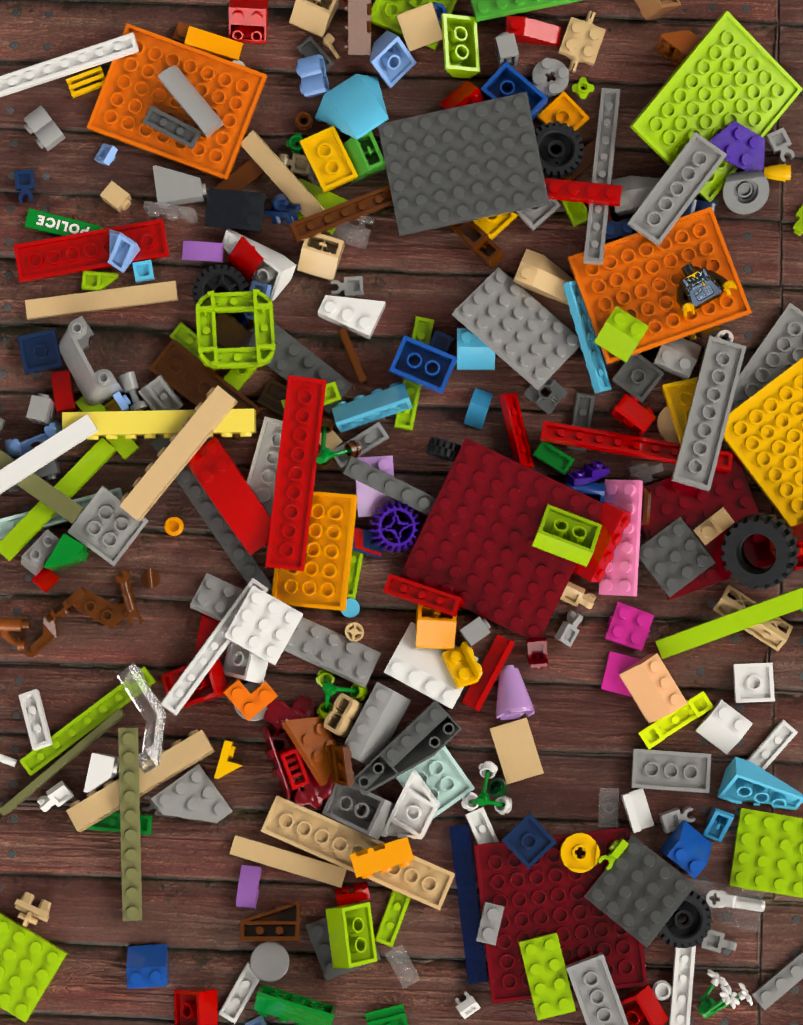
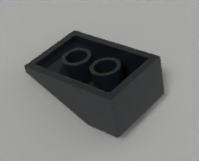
M208 188L204 227L261 233L265 193Z

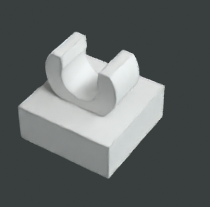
M464 992L466 1000L461 1002L456 998L455 1001L458 1004L456 1006L457 1010L466 1019L481 1007L473 996Z

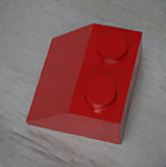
M625 394L610 415L641 437L656 416L653 415L654 411L649 407L641 406L636 397L631 394L629 396Z
M649 985L636 989L620 998L629 1025H663L669 1020Z
M174 989L175 1025H218L217 989Z

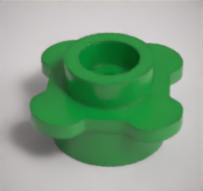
M296 133L290 140L286 141V146L290 147L294 154H300L303 150L300 145V141L303 140L302 135Z

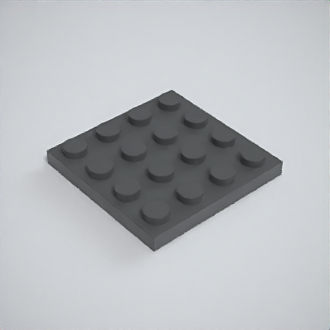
M632 835L627 842L629 845L619 858L614 861L612 868L609 870L605 869L584 897L647 948L696 885Z

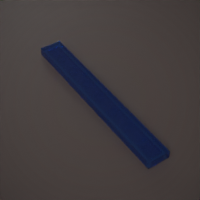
M469 824L449 826L468 984L488 982L484 946L482 942L476 941L480 913Z

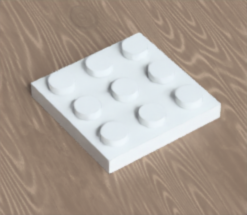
M252 586L224 637L267 662L276 665L303 613L259 588Z

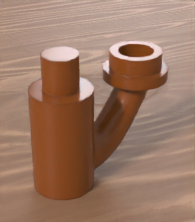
M0 618L1 636L7 642L17 647L18 651L25 650L26 639L18 637L17 640L9 632H22L23 629H30V621H23L22 618Z

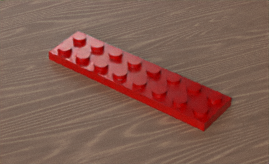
M162 218L15 244L13 246L19 282L24 283L113 267L108 263L109 229L121 232L138 244L140 251L131 263L170 257L164 220Z

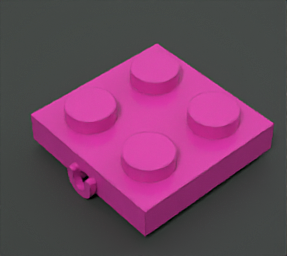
M617 602L613 616H610L608 621L609 627L605 639L641 652L646 638L649 637V629L654 615Z

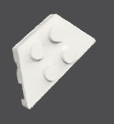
M416 770L411 772L381 836H398V838L408 836L412 839L424 838L440 803Z

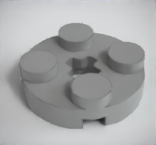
M545 58L534 67L531 76L532 83L547 97L560 95L567 88L569 70L559 60ZM553 74L555 81L551 80L548 82L546 75Z

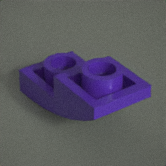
M592 461V463L584 464V470L577 469L574 472H566V480L573 486L585 485L610 473V469L601 461Z

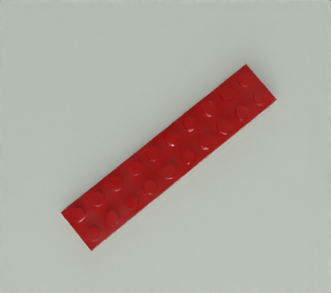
M288 375L265 565L268 568L304 572L317 466L316 458L319 449L327 380Z

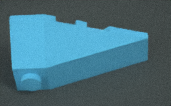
M735 757L727 766L717 794L718 798L736 804H742V801L753 802L754 806H760V803L771 804L773 808L796 810L803 803L802 793L756 764Z

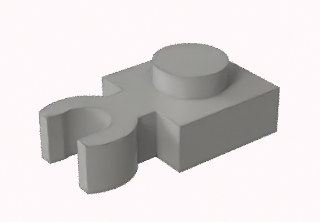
M784 127L766 135L773 153L779 151V160L782 164L786 162L785 154L789 155L791 160L795 157L794 152L788 149L792 143Z
M363 276L344 277V283L338 280L331 281V285L339 287L338 290L331 291L333 296H337L341 292H345V297L364 296Z
M686 806L680 812L676 807L660 813L663 831L666 834L675 831L683 820L689 823L695 821V817H687V813L693 811V808Z

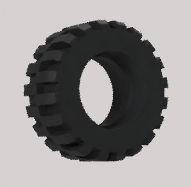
M766 513L750 514L733 524L729 531L725 533L723 537L725 541L721 544V550L724 551L721 555V560L726 562L725 570H730L732 573L730 577L733 580L736 578L740 580L739 585L743 587L749 585V589L755 590L759 588L764 590L778 585L793 572L794 566L798 563L799 558L797 554L800 553V547H796L798 542L797 536L793 537L791 533L794 530L791 526L787 527L785 525L786 521L782 518L778 520L776 515H766ZM761 534L772 541L776 549V561L772 566L759 568L751 564L746 558L744 543L750 535Z

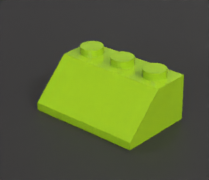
M443 13L441 14L445 70L452 77L470 79L480 72L478 32L475 17Z
M547 504L532 546L587 567L593 555L602 525Z
M370 902L327 908L326 917L333 969L353 968L377 962Z

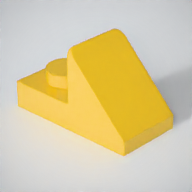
M224 741L214 778L219 779L243 766L242 764L229 761V757L233 758L236 747L233 746L234 742Z

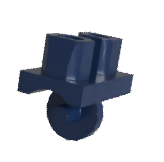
M276 194L274 199L271 200L272 207L263 210L265 216H271L273 224H280L286 220V224L289 225L299 220L297 212L301 210L300 204L289 203L284 194Z

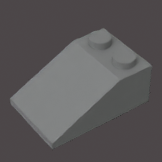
M336 783L322 814L379 840L394 807V803L370 792L363 796L354 785L344 786L337 785Z

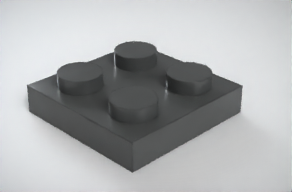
M641 354L630 356L627 363H624L611 381L628 395L631 394L636 397L639 403L642 404L665 373Z

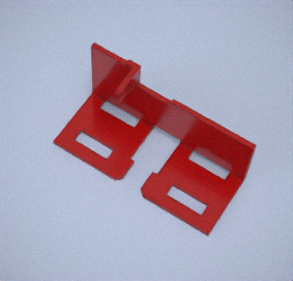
M367 881L354 884L355 892L350 894L349 886L336 888L335 895L338 906L371 899Z

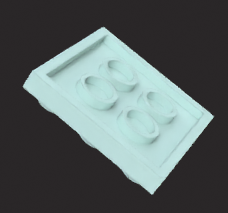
M445 746L433 757L396 777L404 788L413 770L418 772L440 803L434 818L475 789Z

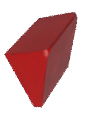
M44 567L31 580L45 593H48L60 578Z

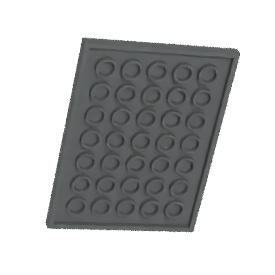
M527 92L390 121L378 126L400 236L549 205Z

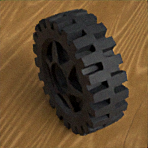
M556 121L555 123L548 122L547 125L543 124L539 129L535 130L544 177L565 179L568 175L571 176L578 169L584 153L583 140L579 137L577 130L574 131L572 126L568 127L566 123L559 124ZM558 148L560 153L553 154L551 149Z
M216 264L214 267L209 266L207 270L204 269L197 276V280L193 284L192 293L196 305L199 299L209 291L217 293L218 290L223 289L226 292L249 291V287L244 276L234 267ZM243 312L228 314L236 319L237 316L241 315Z
M691 891L657 935L665 943L676 948L696 946V944L703 941L704 937H707V933L711 929L712 918L709 905L699 894ZM681 913L686 915L684 923H678L677 917Z

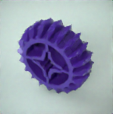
M389 501L388 505L382 503L383 510L377 507L378 515L373 513L371 515L375 518V521H369V524L374 525V528H370L369 532H375L371 536L373 540L377 539L375 544L377 546L381 545L382 550L388 548V552H393L394 548L396 552H400L401 548L403 550L408 549L407 544L414 545L411 539L417 540L418 537L414 533L420 532V529L416 528L420 521L414 520L418 517V514H412L414 508H408V504H401L400 501H396V503ZM396 511L401 512L406 517L407 522H401L399 516L396 515ZM389 513L387 523L382 525L384 517ZM394 523L401 525L395 528L396 530L388 528L392 527ZM408 528L405 536L400 540L402 531ZM382 531H388L391 538H393V542L388 541Z

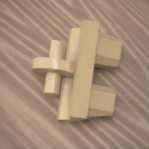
M25 891L20 900L17 899L15 902V908L22 911L18 915V918L24 920L22 926L27 927L29 922L36 925L38 920L33 917L48 922L51 902L42 899L37 908L31 905L35 896Z

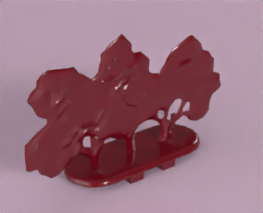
M301 695L293 702L292 707H289L280 699L272 701L267 705L268 709L265 711L264 719L276 729L273 736L270 735L267 727L262 726L263 736L268 748L265 754L267 759L272 760L274 770H271L274 778L278 777L287 800L290 799L288 780L284 775L273 741H283V749L294 745L281 723L287 720L316 716L314 701ZM284 729V733L279 734V731ZM291 754V755H289V756H286L285 758L287 759V758L292 757V756H294V755ZM302 758L310 783L302 786L305 788L304 791L297 788L294 800L300 806L311 805L314 809L322 806L324 799L330 797L335 784H332L330 774L327 783L320 786Z

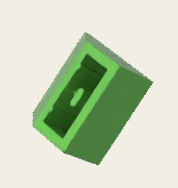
M372 131L359 139L352 137L343 144L358 175V178L350 181L351 184L386 169L385 160Z

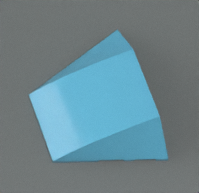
M355 74L325 93L316 113V120H322L328 126H334L355 139H359L387 121L389 118L378 77Z

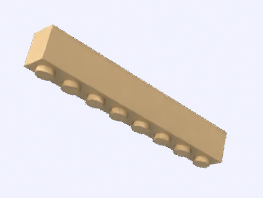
M212 387L206 395L208 398L205 402H200L194 409L196 413L183 422L182 430L179 433L173 434L169 440L171 442L167 448L163 447L157 454L159 458L156 462H151L146 467L145 472L147 473L142 478L139 477L132 485L134 487L130 493H125L120 501L122 503L120 507L137 521L143 519L237 404L238 401L221 387Z
M196 729L190 732L185 740L181 741L179 739L171 744L170 749L166 751L164 749L154 754L155 758L150 761L146 759L139 763L140 797L216 752L203 730L198 731ZM119 779L115 782L114 780L108 781L103 785V789L98 792L94 790L86 795L87 798L83 801L77 800L69 805L70 808L66 812L77 831L82 832L120 809Z

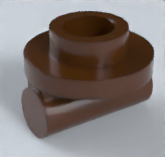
M152 568L145 569L141 575V583L147 589L155 588L160 583V575Z

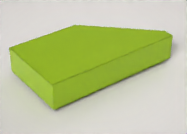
M83 271L81 290H104L118 278L119 274Z

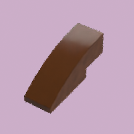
M473 221L449 226L490 269L504 257L502 249L490 240L488 235Z

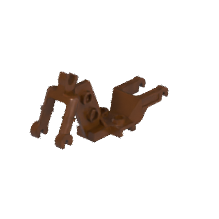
M124 569L121 571L122 575L118 574L115 576L116 581L119 582L122 592L121 597L123 596L124 603L113 604L83 587L79 588L44 617L43 634L30 645L31 648L25 651L26 656L34 657L60 635L56 618H63L71 612L70 607L72 605L79 612L110 628L115 627L127 616L129 617L128 624L130 627L133 626L131 621L133 617H137L139 624H142L143 620L138 613L134 590H132L130 583L131 574L129 570Z

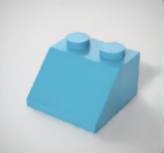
M457 328V370H495V352L469 329Z

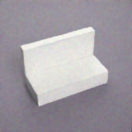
M643 788L621 794L633 833L654 826Z

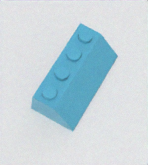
M400 382L393 383L388 389H376L371 392V395L365 397L364 395H359L353 398L354 401L348 403L343 401L335 404L336 407L332 408V412L339 431L342 433L413 408L405 384H400Z

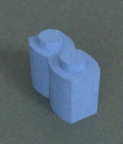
M317 54L297 59L296 71L301 77L299 87L305 97L310 98L323 95L330 91L323 55Z

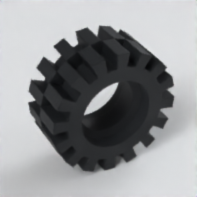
M430 437L426 453L436 458L454 462L461 445L448 440Z

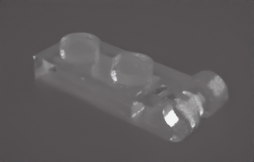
M144 201L143 208L149 216L159 217V215H163L171 220L183 218L187 219L191 224L196 223L198 220L197 213L193 208Z

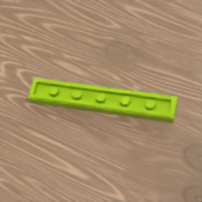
M416 316L412 339L429 345L434 320ZM403 379L413 408L396 413L394 428L413 431L421 386Z

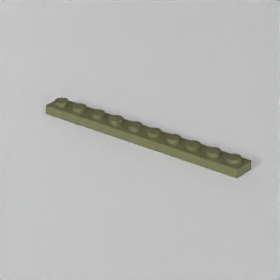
M138 726L118 727L123 921L142 920Z

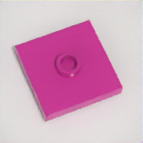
M610 651L600 689L632 697L619 674L641 659Z

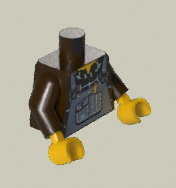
M688 263L681 268L686 277L680 281L677 287L676 301L683 310V316L687 317L688 311L694 315L696 309L722 296L723 289H725L727 295H731L730 288L737 290V287L733 280H727L716 272L707 270L705 267L695 271L693 265Z

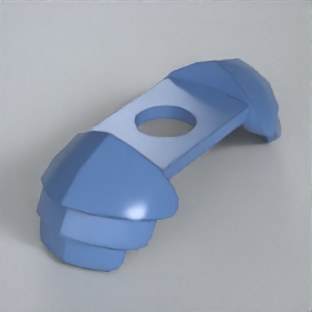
M55 420L49 426L44 427L45 433L23 442H19L18 439L5 440L7 455L13 458H20L34 449V447H31L33 442L39 441L43 443L62 431V424Z

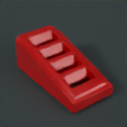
M295 745L277 752L292 791L310 783L301 755ZM291 754L294 755V756L289 757V758H287V759L285 758L286 756H289V755H291ZM294 761L297 762L296 764L291 765V766L288 767V764H289V763L294 762ZM298 768L300 770L293 774L290 773L291 771L296 770ZM302 775V779L295 782L293 781L294 778Z

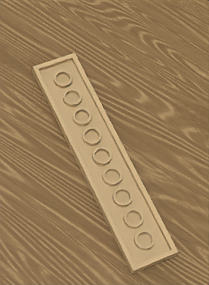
M276 795L261 829L263 833L354 872V868L350 858L351 853L385 843ZM414 856L411 865L400 868V865L392 867V871L385 873L377 871L373 873L374 876L368 879L440 910L455 873Z

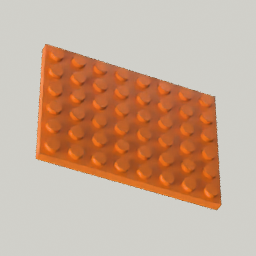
M127 23L122 36L133 32L139 52L112 61L86 128L220 179L228 180L267 80V74ZM171 66H177L224 122V125L208 138L202 132L194 149L143 124L148 110L153 106L201 131L158 78L161 72Z
M712 207L680 217L659 246H656L640 233H635L606 243L603 265L584 264V252L568 257V262L596 337L616 306L649 326L631 356L752 313ZM688 263L693 265L695 271L705 267L707 270H712L727 280H733L737 287V290L730 288L731 295H727L725 289H723L722 296L696 309L694 315L688 311L687 317L683 316V310L676 301L677 287L680 281L686 277L681 268ZM600 347L607 365L621 360Z

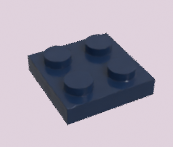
M55 329L18 336L24 373L26 375L63 367Z
M531 813L527 814L501 839L527 869L534 865L557 842Z

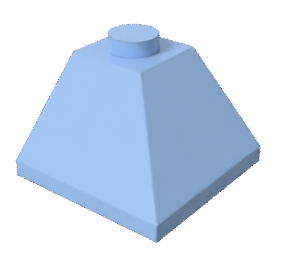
M389 31L383 33L373 43L370 62L386 85L392 88L417 62L399 36Z

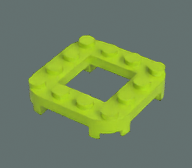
M258 289L221 293L209 291L199 299L196 304L198 355L204 366L212 369L256 368L271 362L276 346L273 303L266 294ZM253 312L256 347L217 349L215 313Z

